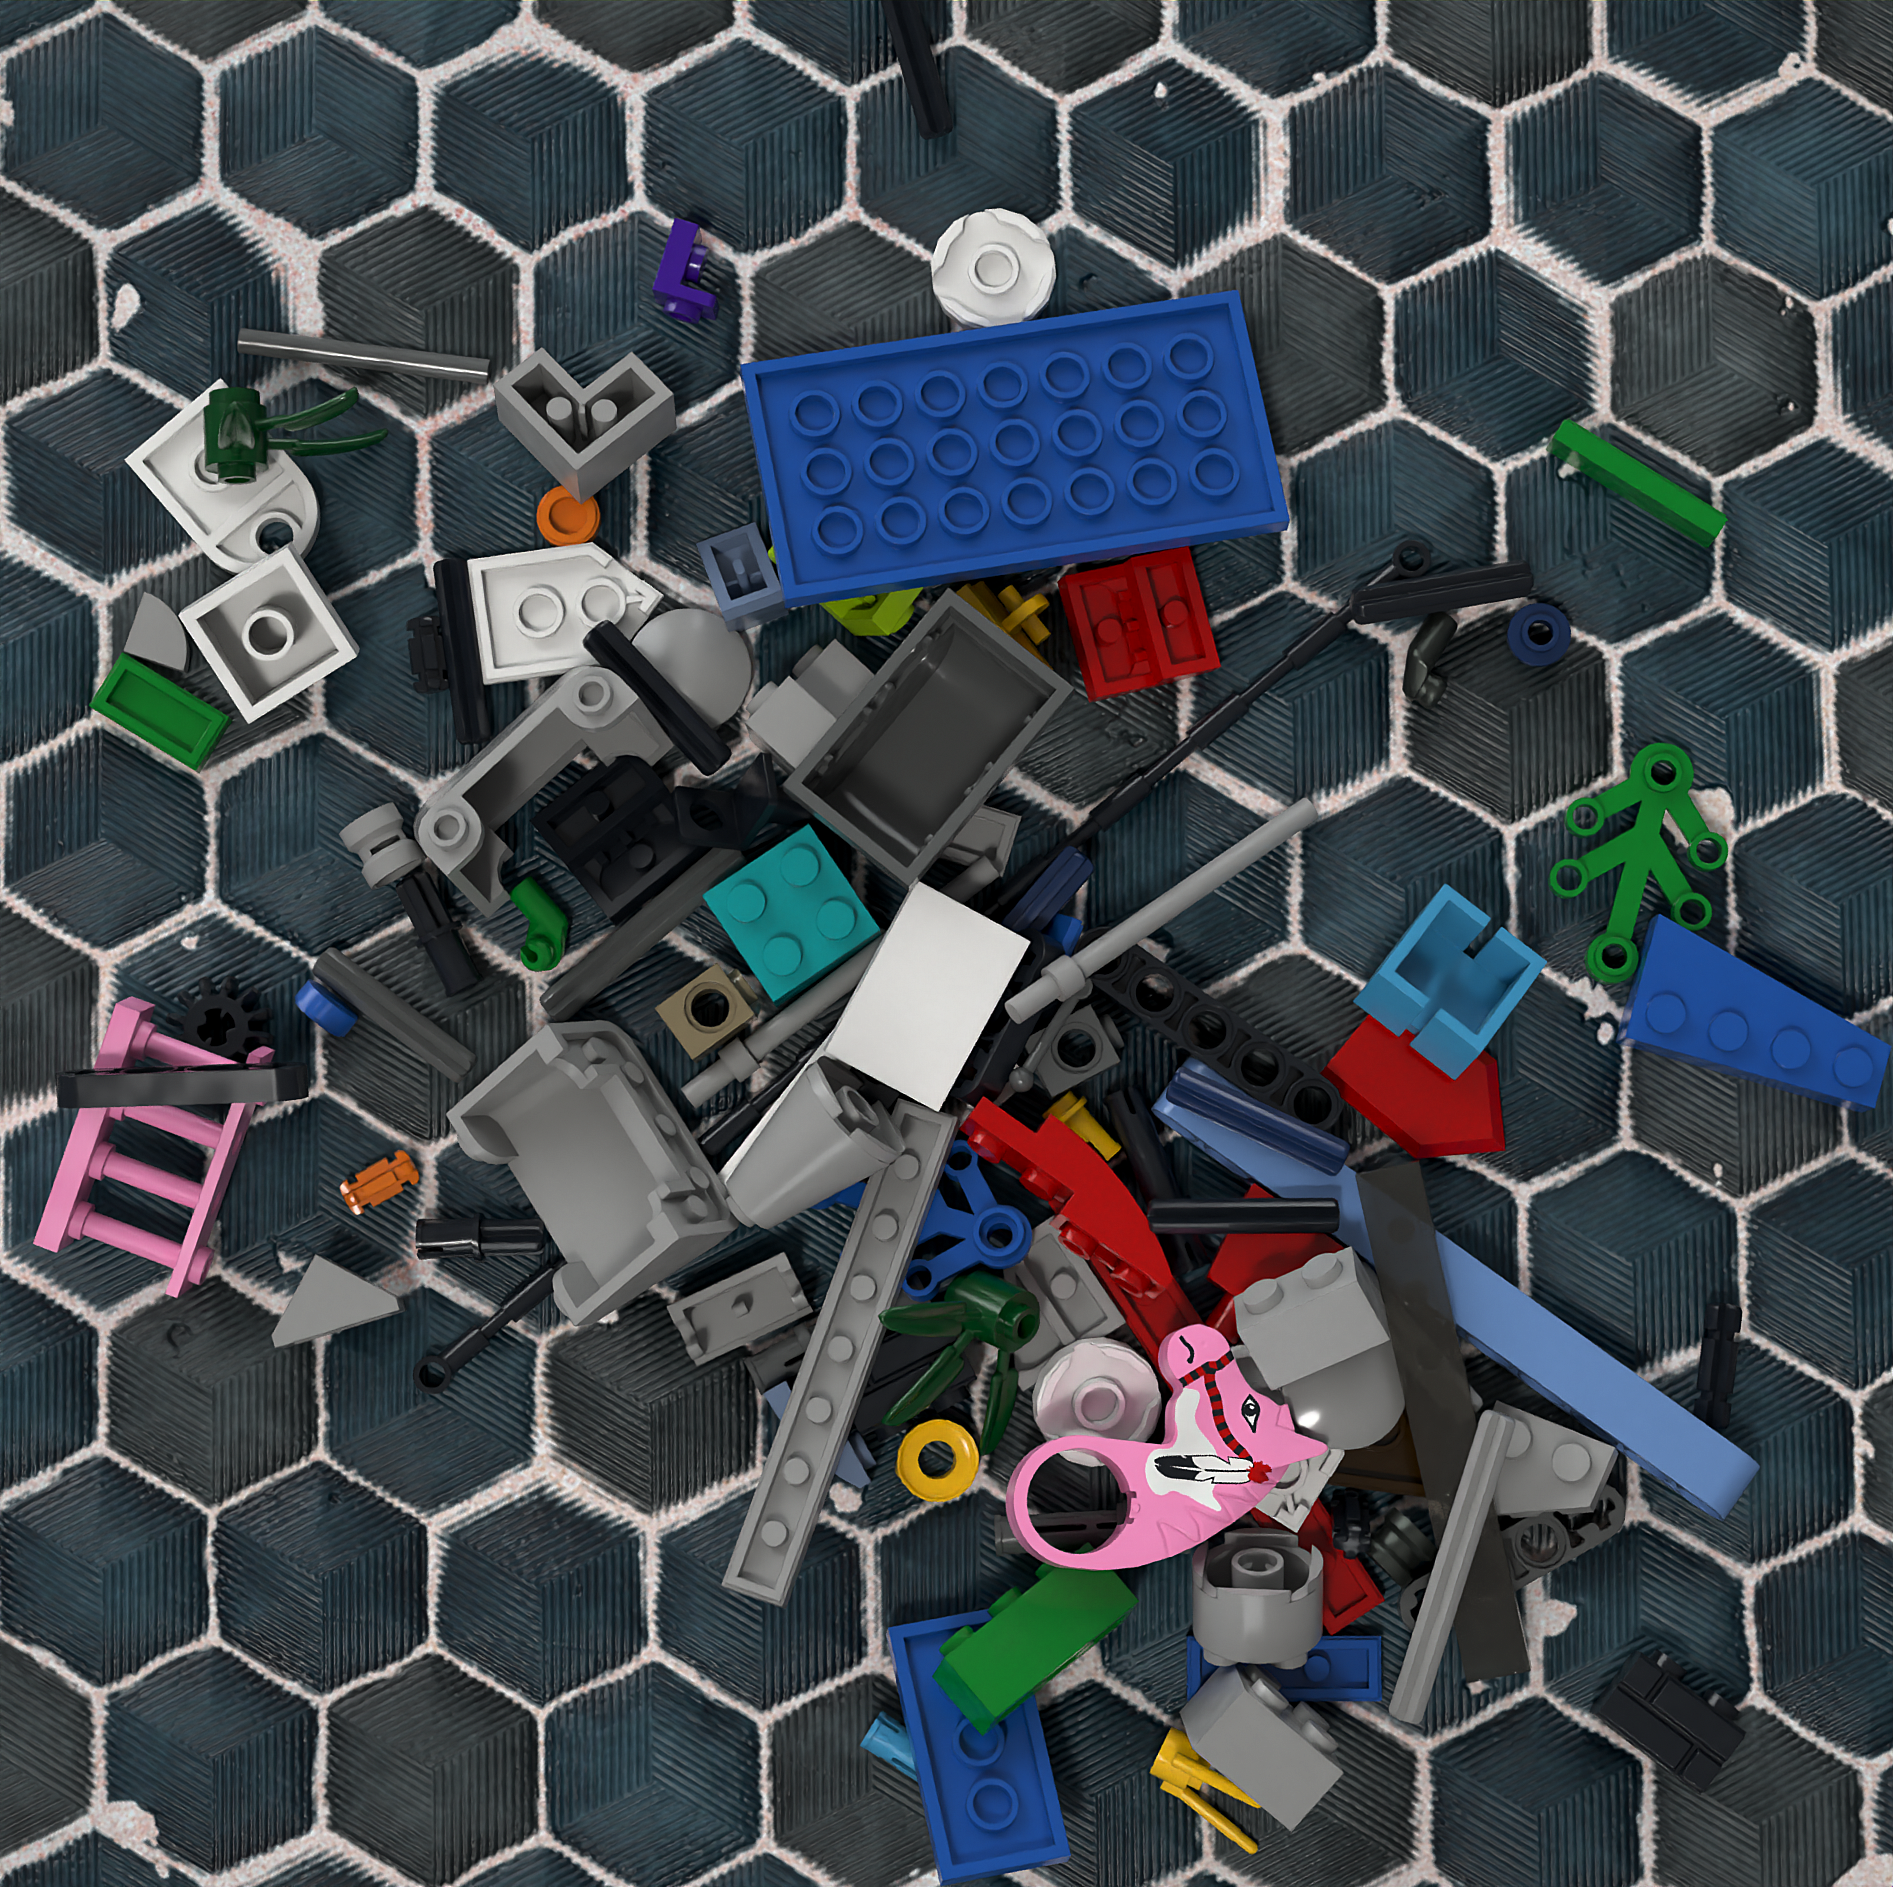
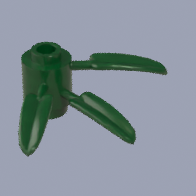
M242 387L216 389L209 392V405L203 408L205 470L218 474V482L222 484H250L256 482V473L269 469L268 450H289L292 456H325L347 453L380 443L387 437L388 429L384 428L361 435L326 440L268 438V430L283 427L287 431H298L322 424L341 415L357 402L359 396L357 388L353 387L322 404L304 411L267 418V407L260 404L259 391Z
M983 1270L976 1272L965 1271L956 1276L950 1283L944 1302L891 1307L878 1315L880 1322L887 1329L902 1334L924 1337L957 1336L963 1331L955 1343L948 1346L919 1380L883 1416L881 1422L888 1426H899L915 1417L936 1400L963 1370L964 1360L960 1355L975 1337L998 1349L996 1372L993 1374L990 1382L986 1415L978 1447L979 1456L982 1457L996 1449L1009 1423L1019 1378L1018 1371L1015 1368L1009 1367L1010 1352L1019 1350L1036 1335L1040 1325V1306L1037 1297L1033 1293Z

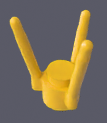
M1171 1726L1149 1773L1164 1780L1160 1789L1180 1798L1249 1854L1256 1853L1258 1850L1256 1842L1188 1786L1199 1791L1204 1782L1254 1808H1261V1806L1228 1778L1209 1769L1211 1764L1192 1749L1187 1733Z

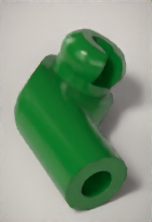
M529 876L509 893L510 900L529 920L525 946L520 948V959L523 965L530 971H549L560 963L565 954L569 922L566 914L536 880Z

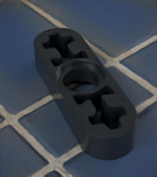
M1025 928L1017 932L1018 935L1031 942L948 1093L950 1096L972 1107H975L983 1096L991 1102H994L1000 1096L1010 1073L1013 1071L1044 1010L1042 1008L1021 1024H1017L1010 1017L1004 1028L997 1032V1022L1005 1009V1002L1018 994L1016 991L1019 985L1022 986L1019 991L1020 993L1042 977L1041 970L1062 955H1065L1064 947L1059 941L1034 928ZM989 1044H992L990 1050L987 1051Z

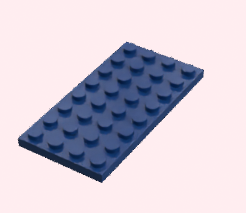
M1238 290L740 364L742 388L785 609L1287 531L1290 523Z

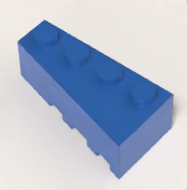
M1657 914L1648 921L1639 953L1638 965L1634 971L1615 1043L1859 1113L1875 1108L1892 1047L1661 914Z

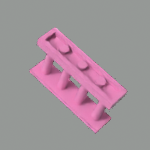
M131 996L116 1003L94 1068L134 1067L137 1059L144 1061L147 1056L172 1066L236 1064L238 1062L158 1033L157 1025L149 1023L155 1005ZM261 1046L249 1053L246 1063L271 1062L275 1050ZM267 1102L232 1103L224 1125L172 1105L80 1108L33 1244L57 1253L72 1244L74 1239L81 1241L84 1236H88L173 1268L174 1270L165 1293L167 1295L178 1298L192 1288L193 1283L202 1285L211 1267L215 1252L214 1249L206 1246L256 1104L264 1106ZM127 1116L215 1149L204 1184H199L115 1152L116 1145L108 1142L115 1120L123 1121ZM107 1176L195 1209L183 1244L95 1212V1204L87 1202L95 1179L102 1181Z

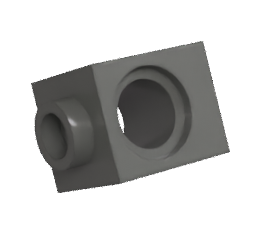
M1088 1005L1069 1015L1035 1069L1051 1101L1119 1065L1120 1060L1115 1051L1125 1045L1109 1014L1106 1012L1097 1017L1091 1005ZM1046 1028L1029 1037L1024 1047L1027 1057ZM1070 1033H1081L1087 1036L1094 1045L1095 1054L1092 1061L1082 1067L1066 1065L1060 1059L1057 1050L1058 1043L1064 1036Z

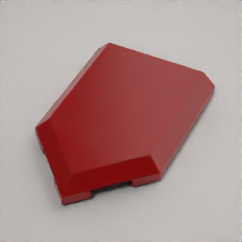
M1369 1014L1320 1072L1322 1076L1338 1089L1340 1097L1414 1159L1506 1151L1497 1061L1484 1050L1456 1080H1453L1409 1045L1415 1037L1409 1030L1405 1029L1398 1037Z

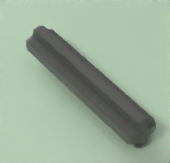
M329 947L317 959L312 969L313 974L453 1082L460 1083L473 1069L477 1061L475 1054L339 950Z

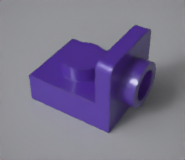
M674 218L652 288L657 304L664 305L662 312L665 315L682 322L698 324L700 317L716 320L719 311L717 296L688 287L689 281L699 284L707 263L709 247L701 245L702 236L698 224Z

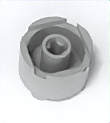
M1243 1528L1226 1532L1225 1543L1208 1550V1541L1201 1544L1196 1549L1192 1558L1193 1634L1197 1642L1203 1647L1204 1659L1216 1666H1231L1238 1662L1251 1664L1271 1663L1273 1666L1281 1669H1295L1303 1666L1308 1660V1651L1317 1645L1323 1633V1557L1320 1551L1312 1545V1552L1309 1553L1303 1548L1298 1547L1297 1535L1271 1528Z

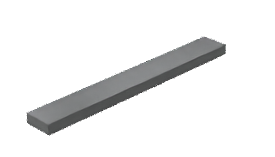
M900 1098L897 1099L891 1117L901 1132L905 1142V1150L900 1153L901 1155L893 1164L869 1176L721 1585L726 1589L783 1609L787 1608L887 1329L880 1322L878 1315L886 1309L895 1307L961 1123L956 1116L940 1111L937 1112L931 1108Z

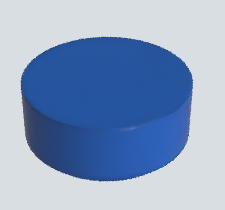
M308 979L294 997L296 1005L309 1018L334 1036L345 1037L359 1020L356 1013L347 1004L312 979Z

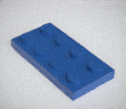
M988 1609L888 1627L886 1633L940 1886L1068 1862L1071 1857L1035 1694L982 1737L932 1677L944 1658L939 1651L940 1647L966 1625H969L974 1632L979 1630L992 1619L987 1613Z

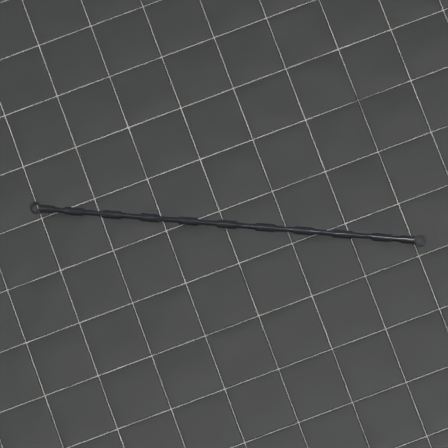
M1416 540L1402 542L1395 549L1391 561L1360 587L1424 576L1431 563V555L1428 548ZM1405 551L1418 553L1422 559V567L1416 571L1404 569L1399 561L1400 554ZM1349 602L1335 614L1330 611L1282 651L1284 657L1238 695L1235 692L1229 695L1185 732L1187 737L1141 776L1138 773L1133 775L1088 813L1090 818L1044 857L1041 854L1037 855L991 894L993 899L982 907L978 913L991 920L1002 911L1006 914L1009 913L1066 846L1071 845L1078 849L1098 831L1101 830L1105 833L1153 793L1152 786L1198 749L1202 752L1249 713L1248 706L1293 669L1299 671L1347 631L1345 626L1353 620ZM836 1024L795 1057L798 1061L751 1101L744 1099L697 1138L700 1142L698 1146L706 1158L709 1155L715 1158L762 1118L760 1113L781 1096L832 1032ZM564 1256L554 1265H551L550 1262L547 1263L500 1303L502 1308L478 1327L474 1324L437 1356H427L419 1360L413 1370V1380L416 1387L426 1394H440L449 1389L453 1382L454 1374L491 1344L489 1339L511 1320L517 1323L554 1292L553 1276L561 1267L568 1264ZM433 1362L440 1364L445 1372L444 1381L435 1388L427 1386L422 1379L423 1369Z

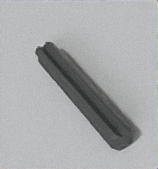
M713 847L543 993L539 999L541 1006L555 1022H566L705 902L702 897L704 893L747 865L745 855L741 851Z

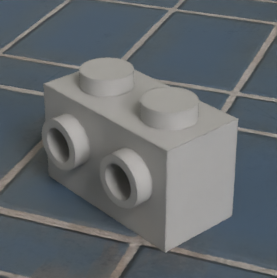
M1352 1246L1334 1254L1324 1253L1317 1255L1297 1270L1276 1279L1257 1281L1249 1286L1244 1293L1234 1296L1237 1332L1271 1391L1390 1340L1385 1304Z

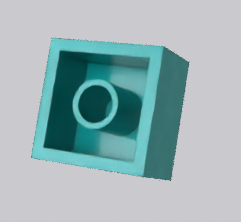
M809 824L702 895L707 906L776 1008L849 960L881 935L880 928Z

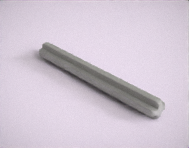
M1485 1410L1481 1415L1391 1699L1389 1714L1408 1723L1419 1724L1423 1719L1516 1425L1515 1419L1504 1413Z

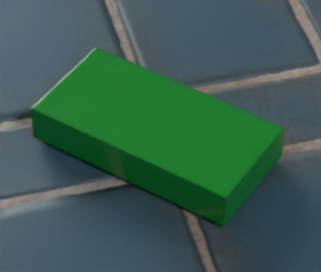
M123 652L89 704V707L199 774L233 721L227 715Z

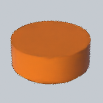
M561 485L547 492L541 499L537 509V524L545 540L554 547L590 543L599 533L601 512L593 496L583 504H580Z

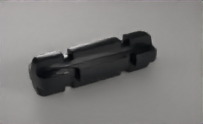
M1718 1302L1708 1304L1705 1310L1703 1329H1708V1338H1702L1696 1386L1697 1390H1701L1700 1399H1695L1693 1415L1712 1429L1722 1430L1726 1429L1730 1423L1732 1403H1727V1395L1733 1394L1739 1343L1734 1342L1735 1333H1740L1743 1312L1741 1307L1737 1305Z

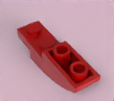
M983 1096L959 1128V1130L969 1136L967 1144L970 1148L992 1163L998 1164L1000 1160H1003L1022 1174L1019 1178L1021 1184L1037 1197L1046 1201H1051L1054 1197L1063 1203L1049 1225L1060 1232L1057 1238L1069 1251L1086 1260H1089L1091 1256L1097 1258L1113 1270L1110 1274L1111 1279L1122 1289L1136 1297H1142L1144 1294H1147L1154 1299L1166 1290L1173 1280V1276L1163 1249L1155 1233L1150 1231L1148 1220L1127 1187L1107 1163L1079 1135L1052 1114L1040 1124L1034 1133Z

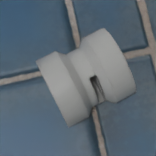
M393 802L364 814L347 825L339 833L348 851L358 854L364 864L361 873L372 890L379 889L398 880L417 868L426 859L418 843L415 840L408 839L403 832L404 819Z

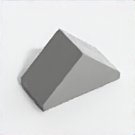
M315 1254L271 1336L275 1348L284 1349L407 1310L403 1298L332 1260Z

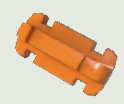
M404 1150L394 1152L396 1159L391 1162L385 1157L356 1173L357 1181L352 1184L347 1179L341 1182L339 1185L341 1194L355 1215L365 1213L363 1206L368 1203L376 1207L404 1191L402 1184L410 1180L412 1185L418 1183L420 1180L419 1172L410 1156Z

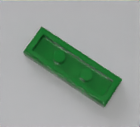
M1569 418L1568 420H1563L1546 448L1548 452L1706 549L1717 538L1728 520L1725 518L1726 515Z

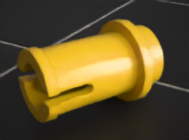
M1068 1091L1041 1115L1044 1119L1050 1114L1055 1116L1079 1135L1104 1161L1105 1159L1106 1161L1110 1160L1122 1148L1083 1106L1087 1102L1084 1096L1077 1099L1071 1091Z

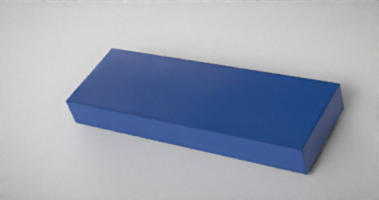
M1186 1635L1187 1702L1219 1668V1666L1208 1663L1204 1659L1203 1647L1197 1642L1194 1635ZM1322 1635L1317 1645L1308 1651V1660L1301 1667L1281 1669L1273 1666L1271 1663L1260 1664L1281 1684L1282 1687L1278 1692L1288 1702L1382 1701L1380 1635ZM1242 1663V1664H1243L1245 1667H1247L1249 1663Z

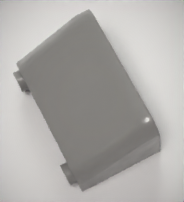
M585 665L575 667L561 676L427 800L416 814L413 824L414 837L422 850L487 919L511 898L502 885L500 871L503 861L506 862L514 853L494 832L582 750L588 746L607 767L617 759V756L622 755L638 756L652 767L674 746L638 695L617 674L609 669Z
M609 1021L547 1023L446 1113V1116L457 1132V1140L460 1147L470 1158L495 1165L508 1164L568 1264L561 1267L553 1276V1297L557 1307L565 1316L570 1318L574 1326L588 1325L599 1321L722 1242L739 1226L740 1221L734 1216L726 1203V1198L729 1196L728 1192L639 1049L620 1027Z

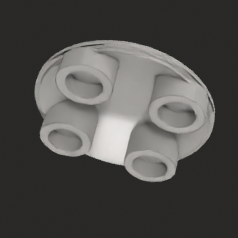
M699 609L672 610L649 621L632 641V644L713 731L729 720L742 705L751 681L750 657L739 633L736 630L728 632L725 621L721 617Z
M1389 1340L1280 1388L1282 1389L1284 1403L1288 1404L1293 1422L1306 1436L1323 1442L1330 1450H1351L1377 1442L1395 1426L1406 1404L1408 1379L1401 1355Z

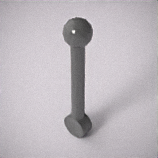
M1089 977L1085 979L1086 986L1062 1002L1023 1066L1013 1069L1010 1073L1009 1084L1012 1089L1017 1092H1026L1033 1086V1073L1076 1004L1079 1000H1084L1091 995L1093 984Z

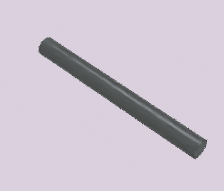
M241 328L238 335L237 350L238 353L486 385H488L490 379V359Z

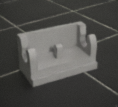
M785 1252L667 1306L674 1324L678 1327L684 1339L686 1350L691 1359L695 1361L696 1366L813 1312Z

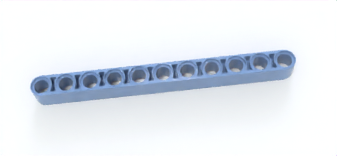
M1188 1057L1181 1066L1249 1096L1197 1059ZM1169 1084L1151 1108L1152 1112L1162 1122L1249 1185L1255 1183L1274 1198H1335L1338 1200L1340 1208L1338 1231L1324 1234L1344 1248L1352 1246L1360 1261L1366 1262L1382 1281L1407 1299L1415 1301L1417 1304L1425 1302L1442 1313L1454 1323L1452 1328L1457 1331V1335L1608 1444L1615 1447L1694 1506L1720 1521L1725 1520L1760 1469L1758 1463L1748 1454L1345 1164L1337 1176H1328L1168 1102L1166 1091ZM1434 1317L1445 1324V1318Z

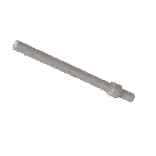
M1306 798L1300 799L1071 958L1062 955L1041 970L1042 977L1005 1002V1008L1009 1016L1017 1024H1021L1055 999L1064 1002L1086 986L1085 979L1315 821L1318 818V813L1314 805Z
M984 855L941 888L939 892L964 904L1000 875ZM887 931L745 1040L741 1041L737 1037L717 1052L720 1059L681 1088L691 1104L697 1109L737 1078L740 1083L761 1068L758 1063L760 1059L856 987Z

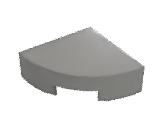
M144 592L124 652L127 655L187 674L190 662V647L182 623L163 601Z

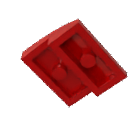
M1189 546L1131 557L1123 564L1066 575L1057 581L1089 703L1169 684L1208 673L1221 667Z

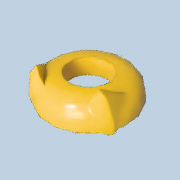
M933 1416L927 1418L922 1423L916 1424L904 1435L897 1450L895 1473L913 1495L929 1502H945L959 1497L972 1485L978 1472L979 1452L973 1437L963 1426L940 1416ZM933 1441L947 1443L954 1454L950 1470L938 1477H930L923 1474L918 1464L920 1451L926 1444Z

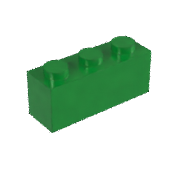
M1087 1542L1074 1554H1084L1094 1550V1548ZM1064 1548L1060 1550L1068 1553ZM1044 1563L1035 1572V1575L1040 1579L1039 1582L1024 1594L1017 1586L1013 1587L987 1610V1613L992 1617L989 1622L976 1632L969 1625L964 1626L940 1647L939 1651L944 1658L932 1677L982 1737L1127 1619L1139 1600L1113 1570L1089 1571L1068 1569Z

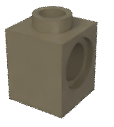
M716 963L655 1007V1009L691 1059L697 1064L757 1020L756 1015L749 1006L759 998L737 968L726 975L719 964ZM708 993L721 994L729 1002L730 1009L727 1018L723 1023L715 1027L703 1026L694 1017L696 1002Z

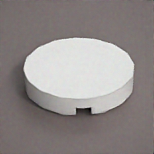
M1002 208L985 209V212H976L970 216L968 214L954 221L939 238L931 261L933 292L943 312L966 330L1035 320L1049 304L1056 282L1054 254L1043 231L1024 215Z
M1106 1337L1077 1340L1057 1351L1039 1372L1032 1394L1034 1420L1046 1442L1065 1436L1087 1435L1146 1443L1155 1431L1162 1410L1158 1381L1147 1360L1128 1344ZM1058 1452L1066 1460L1090 1467L1105 1465L1097 1458L1083 1452Z

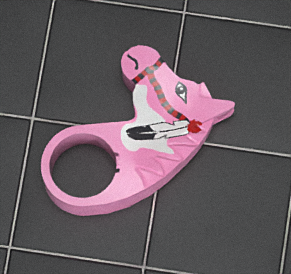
M1201 1324L1191 1325L1166 1336L1159 1348V1368L1165 1379L1173 1387V1395L1169 1399L1165 1410V1437L1162 1444L1087 1435H1071L1045 1442L1024 1456L1013 1471L1006 1492L1007 1518L1010 1528L1021 1546L1033 1557L1046 1564L1060 1568L1089 1571L1139 1567L1172 1557L1192 1548L1229 1526L1255 1507L1277 1485L1291 1463L1322 1455L1328 1450V1446L1323 1442L1295 1433L1288 1404L1277 1405L1273 1400L1255 1392L1248 1385L1234 1359L1227 1340L1220 1332ZM1061 1451H1079L1097 1458L1110 1469L1119 1485L1120 1492L1127 1495V1513L1124 1523L1117 1525L1112 1535L1102 1545L1084 1554L1066 1553L1049 1545L1036 1532L1028 1514L1027 1493L1033 1475L1044 1461Z

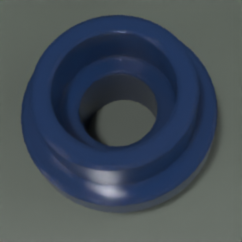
M1533 603L1524 606L1515 613L1507 628V643L1510 651L1520 662L1532 667H1545L1557 662L1565 654L1571 641L1570 625L1564 614L1554 606L1545 603ZM1540 623L1547 626L1551 633L1550 642L1544 645L1533 643L1528 636V629L1531 625Z

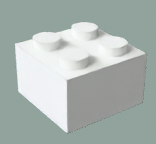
M292 542L284 545L188 605L178 615L248 724L358 656L360 650Z

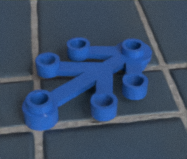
M954 1140L944 1173L949 1179L960 1183L974 1215L947 1207L937 1187L917 1246L939 1234L964 1241L929 1261L924 1259L911 1261L902 1289L905 1290V1294L913 1301L925 1302L931 1300L938 1293L942 1282L978 1263L993 1269L1011 1268L1024 1260L1032 1246L1033 1232L1027 1217L1013 1206L997 1204L979 1170L981 1165L980 1157L970 1148L966 1140ZM957 1152H967L972 1156L970 1165L963 1170H954L949 1166L950 1158ZM859 1181L810 1208L817 1210L826 1209L835 1203L858 1209L867 1183ZM998 1229L1011 1231L1013 1237L1010 1244L1003 1248L993 1247L989 1240L994 1231ZM926 1271L930 1273L932 1279L929 1286L922 1290L910 1288L909 1279L915 1272Z

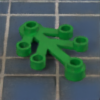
M1654 743L1643 748L1631 762L1629 779L1593 799L1580 798L1575 800L1566 809L1564 814V824L1568 832L1578 838H1588L1601 829L1606 818L1640 802L1634 827L1577 860L1564 859L1559 861L1551 868L1548 874L1547 882L1551 892L1559 898L1572 899L1584 891L1588 882L1624 862L1606 932L1595 938L1588 945L1584 956L1585 967L1589 975L1597 982L1605 985L1623 982L1637 968L1638 951L1631 938L1649 870L1671 906V920L1695 933L1707 926L1711 920L1712 907L1710 902L1703 895L1692 891L1659 834L1665 810H1667L1689 844L1687 858L1696 870L1702 872L1714 871L1723 865L1728 857V845L1721 835L1709 831L1688 795L1694 779V770L1689 757L1679 747L1669 743ZM1665 763L1670 766L1673 771V780L1670 784L1660 785L1653 780L1651 769L1654 764ZM1587 807L1593 811L1596 820L1592 828L1581 829L1574 823L1573 813L1576 808ZM1706 840L1717 846L1718 858L1714 863H1705L1699 859L1696 851L1699 842ZM1571 868L1577 872L1579 884L1576 889L1564 890L1558 885L1556 876L1560 869ZM1684 902H1694L1701 908L1702 918L1698 924L1691 925L1682 919L1680 909ZM1616 946L1622 950L1624 963L1620 968L1611 969L1604 964L1602 952L1605 947Z

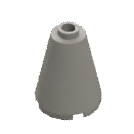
M821 1056L813 1064H809L726 1181L730 1194L726 1198V1203L734 1216L747 1227H753L757 1224L761 1228L770 1229L888 1167L905 1150V1142L901 1132L887 1109L879 1100L870 1106L857 1092L864 1083L838 1061L827 1056Z

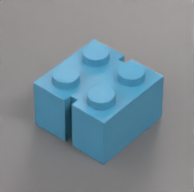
M1445 883L1419 913L1353 1002L1398 1037L1405 1029L1409 1030L1415 1035L1409 1045L1453 1080H1456L1483 1051L1545 967L1547 961L1503 927L1494 934L1473 959L1466 955L1463 951L1485 928L1491 918Z

